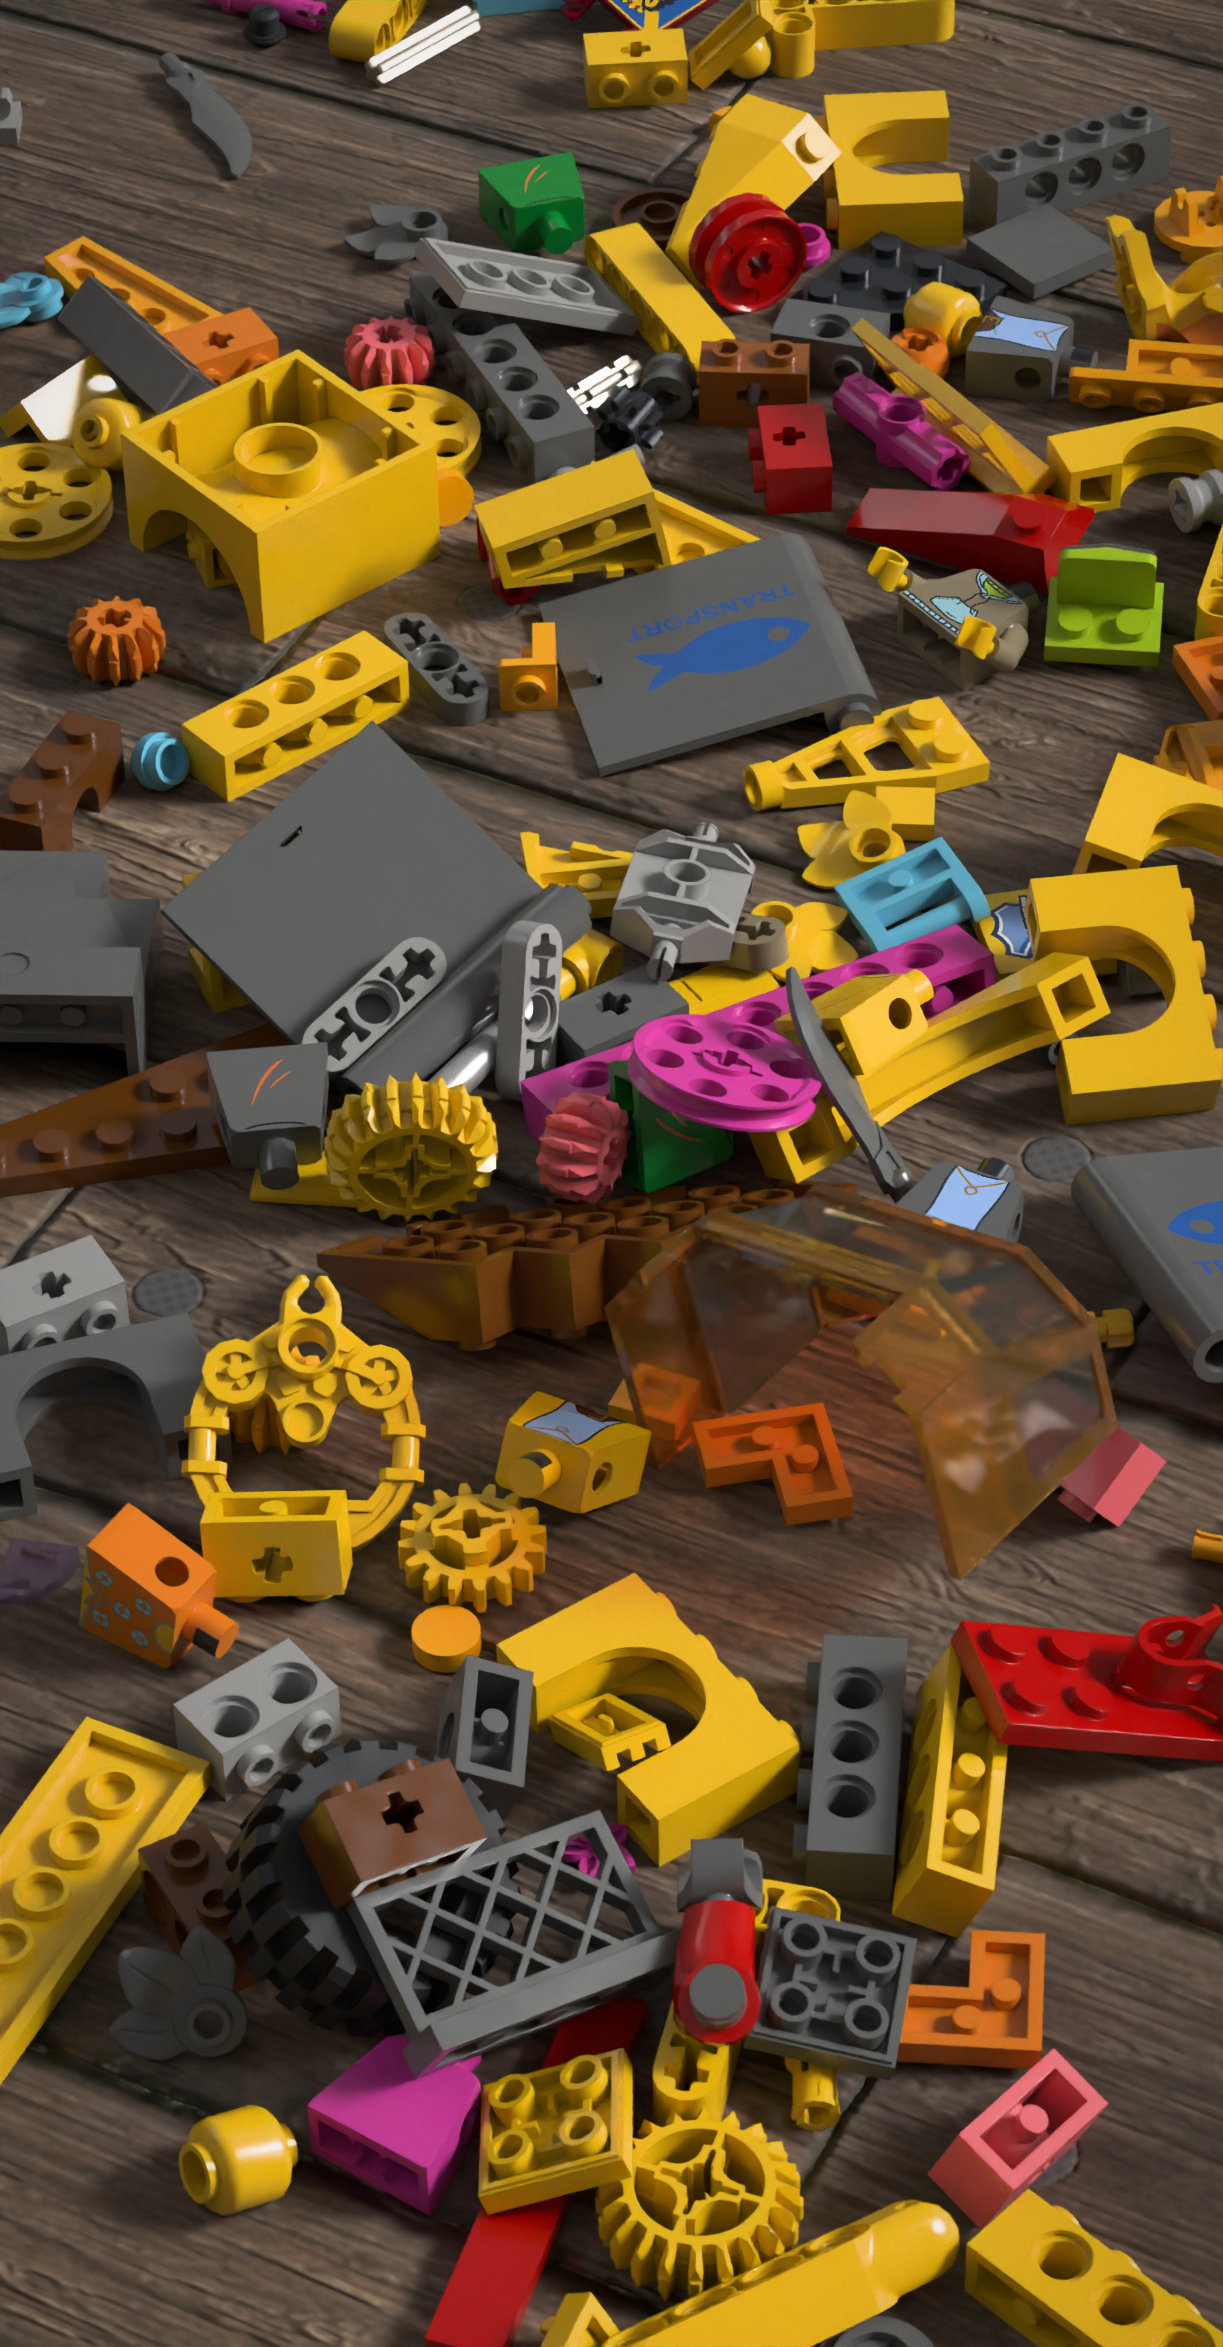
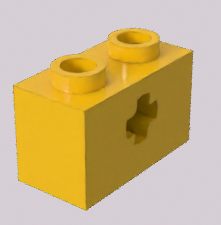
M682 28L583 34L584 80L589 109L688 103V59Z
M346 1490L210 1493L200 1520L203 1558L211 1563L217 1572L214 1597H228L234 1602L249 1603L261 1600L266 1596H296L303 1601L315 1602L328 1599L333 1595H344L353 1565ZM275 1547L280 1548V1552H276Z

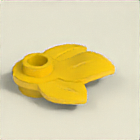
M852 790L844 804L843 821L799 826L797 832L804 853L813 861L802 874L803 880L817 888L825 890L834 889V886L906 853L903 840L896 832L891 830L892 815L885 803L865 792Z
M768 901L759 904L751 912L754 915L779 919L785 924L789 957L780 966L767 970L773 977L782 982H786V970L790 967H794L802 980L808 978L811 971L819 974L858 960L856 950L836 933L848 917V910L842 907L822 902H807L795 908L785 902Z

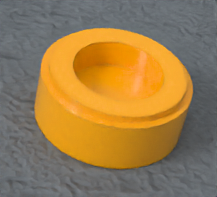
M450 468L438 469L439 526L446 527L457 524L468 515L473 506L474 491L470 483L458 471Z
M454 1605L435 1606L422 1612L413 1622L411 1629L412 1651L415 1659L423 1667L435 1672L451 1673L458 1671L466 1655L479 1657L481 1652V1627L476 1616L469 1610Z

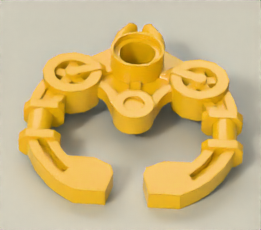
M297 1275L283 1292L279 1321L249 1342L240 1339L220 1342L207 1353L202 1367V1381L194 1396L190 1414L184 1416V1432L189 1433L188 1460L182 1461L181 1475L184 1478L191 1479L199 1501L205 1509L210 1493L233 1492L226 1481L227 1463L215 1461L216 1435L229 1434L230 1421L227 1417L229 1411L236 1413L252 1409L262 1399L267 1397L276 1408L283 1433L288 1442L295 1447L309 1449L316 1447L325 1439L337 1409L343 1402L349 1400L360 1413L375 1418L383 1417L385 1423L381 1424V1440L393 1442L392 1468L379 1469V1486L368 1501L347 1500L352 1552H357L385 1533L403 1511L414 1488L424 1486V1470L419 1469L420 1442H425L426 1425H422L420 1421L418 1405L412 1390L413 1377L409 1361L397 1349L381 1344L369 1347L341 1324L342 1306L340 1294L328 1276H318L315 1279V1288L324 1298L322 1309L313 1314L303 1312L298 1305V1298L309 1287V1279L306 1275ZM306 1341L316 1342L327 1351L326 1357L321 1362L310 1366L297 1363L290 1353L295 1346Z

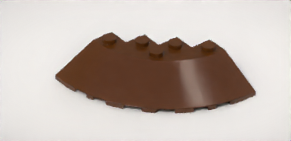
M782 1181L778 1184V1189L757 1190L745 1194L744 1182H722L720 1185L693 1189L686 1196L685 1184H673L648 1193L635 1188L636 1197L614 1198L603 1201L599 1205L598 1201L596 1203L587 1201L578 1203L563 1199L561 1196H556L547 1200V1208L523 1210L508 1216L507 1206L498 1205L457 1213L458 1220H443L432 1223L421 1221L405 1225L406 1236L392 1238L384 1242L381 1235H369L317 1253V1265L425 1337L434 1340L456 1341L457 1349L463 1351H479L492 1348L496 1345L497 1337L520 1327L548 1329L549 1337L567 1339L587 1334V1326L595 1322L613 1321L624 1316L639 1317L640 1324L643 1326L670 1325L679 1321L678 1314L701 1303L730 1305L732 1313L755 1314L768 1310L770 1301L795 1290L856 1199L857 1186L856 1183L813 1181L793 1183L791 1181Z

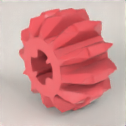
M390 315L388 319L379 320L375 317H370L368 325L358 324L353 326L352 335L346 338L344 360L352 386L367 390L395 384L426 386L427 378L433 375L435 349L432 348V339L429 337L428 328L422 325H415L413 318L408 317L403 320H396L393 315Z
M572 1092L567 1098L560 1097L555 1103L553 1115H548L545 1118L546 1128L544 1134L538 1138L541 1142V1149L536 1158V1164L541 1167L539 1171L540 1184L548 1187L550 1192L560 1194L563 1199L582 1203V1201L596 1203L601 1197H608L613 1190L614 1180H619L622 1177L621 1168L624 1160L629 1157L626 1149L627 1143L631 1138V1131L627 1129L629 1122L627 1111L619 1107L618 1103L606 1100L605 1096L589 1092L585 1094Z

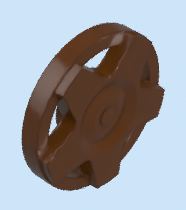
M663 187L647 188L632 192L621 198L614 205L612 210V228L637 222L662 251L666 250L681 208L690 199L691 193ZM640 205L639 211L627 212L630 209Z

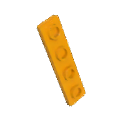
M1129 339L1126 371L1084 367L1070 368L1069 400L1094 409L1113 405L1135 407L1137 410L1146 413H1156L1163 409L1180 411L1223 402V346Z

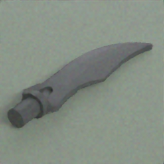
M165 53L159 60V67L167 75V89L178 96L190 108L192 125L223 156L230 169L231 177L233 179L240 178L246 171L252 157V139L245 122L207 83L203 70L193 68L185 61H180L174 53Z
M790 967L786 970L787 1000L805 1055L816 1077L822 1082L821 1085L866 1155L868 1165L880 1190L884 1195L889 1194L896 1204L914 1187L911 1182L914 1176L910 1169L905 1167L903 1159L891 1145L878 1121L874 1120L857 1078L819 1018L797 970L794 967Z

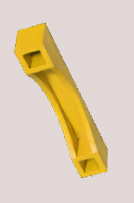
M1053 952L927 1020L928 1026L925 1034L869 1073L855 1075L859 1082L874 1120L878 1121L881 1127L909 1107L935 1092L996 1063L1060 1041L1108 1015L1111 1011L1088 956ZM822 1085L816 1094L815 1111L802 1124L780 1131L747 1132L767 1177L799 1183L851 1155L859 1146Z

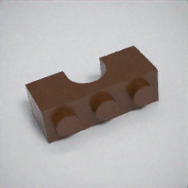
M67 710L0 796V851H71L74 848L72 821L75 808L79 807L100 813L125 780L120 723Z

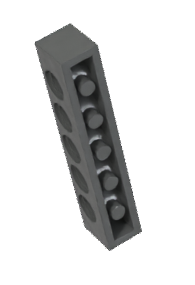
M428 271L410 275V298H406L404 301L406 318H413L415 325H422L428 328L429 337L432 339V348L435 349V357L438 356L444 364L452 384H459L466 394L469 405L485 419L492 438L495 441L500 440L508 450L513 466L516 469H522L531 483L535 484L547 480L552 472L561 467L577 469L595 461L594 425L509 315L460 308Z

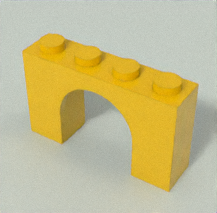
M945 90L824 95L823 115H815L814 120L842 152L822 173L823 201H826L827 230L836 229L838 249H857L881 231L896 235L902 240L918 247L962 245L964 199L959 173L899 175L872 169L877 166L893 163L948 161L949 112Z
M1118 753L1072 875L1138 869L1142 861L1149 854L1159 849L1173 846L1194 847L1223 858V791Z
M1177 865L1030 879L1024 912L1034 962L1053 952L1088 956V958L1104 957L1126 961L1139 967L1153 978L1160 987L1167 1004L1165 1013L1154 1023L1141 1030L1124 1034L1061 1040L1055 1073L1065 1125L1214 1110L1219 1087L1223 1086V1048H1215L1212 1031H1215L1217 1027L1216 1004L1212 994L1203 993L1200 978L1205 976L1206 971L1204 948L1200 940L1192 941L1189 925L1194 923L1193 895L1190 888H1181Z
M636 1573L496 1644L497 1663L534 1672L529 1726L537 1735L551 1728L548 1718H551L552 1714L606 1693L614 1696L644 1694L661 1697L683 1707L697 1720L698 1725L683 1740L617 1775L618 1823L628 1826L627 1833L658 1867L690 1851L691 1839H712L797 1792L799 1758L802 1756V1747L793 1728L784 1720L777 1721L759 1702L750 1683L743 1677L736 1678L718 1660L711 1643L701 1634L694 1635L677 1617L676 1611L669 1599L660 1592L654 1593Z

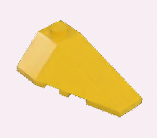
M745 94L713 126L709 140L712 141L705 159L697 167L694 175L697 181L690 199L681 208L665 250L698 291L704 287L696 280L689 266V244L695 228L710 209L726 198L748 192L766 195L778 203L785 211L842 153L809 113Z

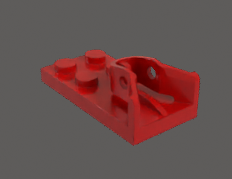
M1215 1604L1210 1606L1206 1614L1197 1618L1179 1615L1150 1619L1140 1627L1135 1636L962 1620L950 1640L997 1744L1223 1762V1665L1210 1661L1205 1652L1223 1620V1614L1219 1606ZM1183 1631L1182 1635L1175 1640L1166 1639L1173 1632Z

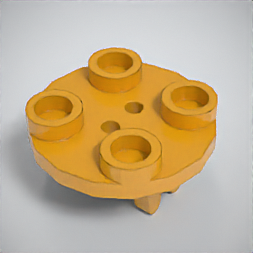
M1223 176L1217 178L1215 192H1186L1184 187L1173 190L1172 197L1164 200L1155 210L1154 233L1161 242L1174 250L1180 251V258L1187 263L1192 264L1206 255L1223 252Z

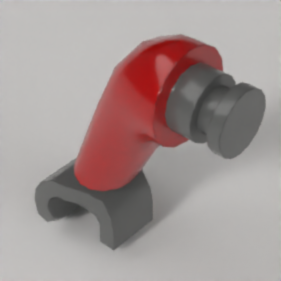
M743 1838L691 1839V1859L678 1866L677 1912L684 1913L675 1954L672 1980L675 2018L686 2034L701 2044L716 2047L735 2045L750 2034L759 2020L761 1999L755 1981L754 1941L755 1910H763L762 1862L758 1853L744 1849Z

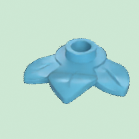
M20 272L10 275L4 283H0V329L16 325L24 319L36 322L57 314L63 307L61 297L64 290L61 282L34 272Z

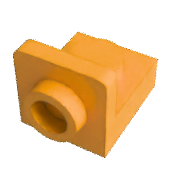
M555 622L532 623V646L521 647V658L501 659L498 662L500 708L502 711L558 710Z

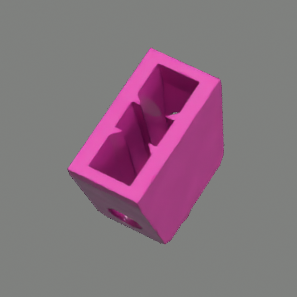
M400 2035L387 2036L315 2096L307 2105L311 2152L430 2216L437 2207L480 2130L481 2082L472 2072L481 2063L482 2056L478 2054L415 2079L402 2053L411 2041Z

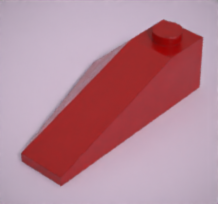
M870 488L848 522L846 533L966 571L980 569L993 579L1012 585L1021 581H1027L1034 587L1036 592L1048 595L1050 577H1058L1059 552L1063 547L1078 545L1094 518V509L1045 494Z

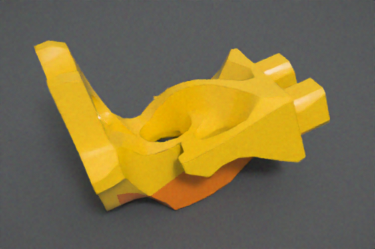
M1118 215L1106 217L1105 220L1117 272V279L1113 280L1115 291L1122 301L1128 323L1137 340L1160 341L1168 339L1178 343L1223 345V252H1216L1196 260L1171 284L1166 285L1154 269L1146 234L1137 231L1126 217Z

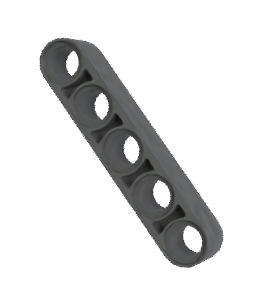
M89 274L58 316V320L158 415L219 387L120 295Z

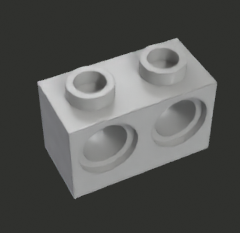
M289 1638L173 1704L178 1750L211 1762L212 1782L210 1785L226 1802L251 1787L265 1783L276 1772L312 1753L314 1750L328 1745L331 1740L342 1734L338 1686Z

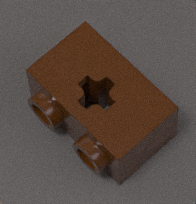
M449 1758L421 1767L418 1759L401 1762L383 1772L378 1777V1782L362 1788H358L355 1780L337 1784L315 1798L314 1801L317 1808L297 1829L334 1910L346 1907L354 1898L465 1859L487 1838Z

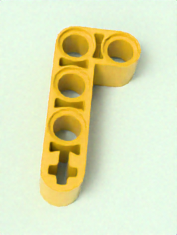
M771 0L774 26L764 36L772 49L770 62L772 72L780 77L796 79L805 77L814 70L815 51L944 42L954 34L955 0Z
M763 1879V1910H755V1981L771 1906L840 1921V1907L834 1897L826 1891L814 1887ZM673 2000L653 2065V2124L661 2128L666 2126V2120L672 2109L683 2121L695 2120L703 2106L712 2121L721 2122L743 2040L738 2044L722 2047L699 2043L686 2034L675 2018ZM686 2084L691 2085L689 2091H687Z

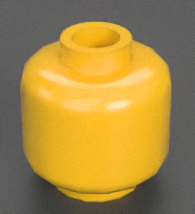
M931 282L921 287L916 294H913L908 299L903 311L905 328L923 327L940 335L946 343L950 359H955L966 353V349L984 319L979 302L973 295L939 282Z
M111 398L93 399L83 405L75 416L72 425V444L75 453L85 464L94 468L124 472L120 433L149 420V418L139 406Z
M247 2105L207 2117L193 2125L187 2142L182 2146L179 2153L180 2175L185 2189L195 2202L203 2203L209 2210L223 2216L232 2215L273 2202L284 2196L291 2182L292 2168L295 2167L298 2160V2149L291 2130L285 2124H279L278 2120L265 2108Z

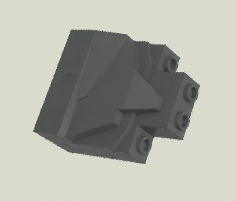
M0 851V1042L125 1044L128 1076L144 1071L164 947L160 899L111 898L107 852Z

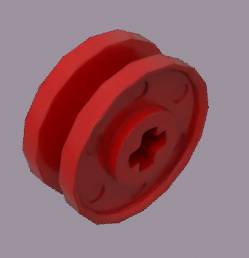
M746 192L726 198L708 211L695 228L689 244V266L696 280L710 291L712 297L719 304L731 312L752 313L768 308L782 299L799 280L807 261V240L800 226L786 215L778 203L764 194Z

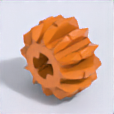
M116 595L113 601L104 602L100 599H94L92 608L82 607L77 609L76 619L69 623L68 646L69 651H72L73 662L76 664L78 674L90 675L93 683L112 680L115 686H117L121 680L129 679L133 682H139L141 673L151 674L157 672L158 661L164 658L163 649L166 648L165 631L162 630L156 608L143 606L140 598H134L127 602L121 601L118 595Z

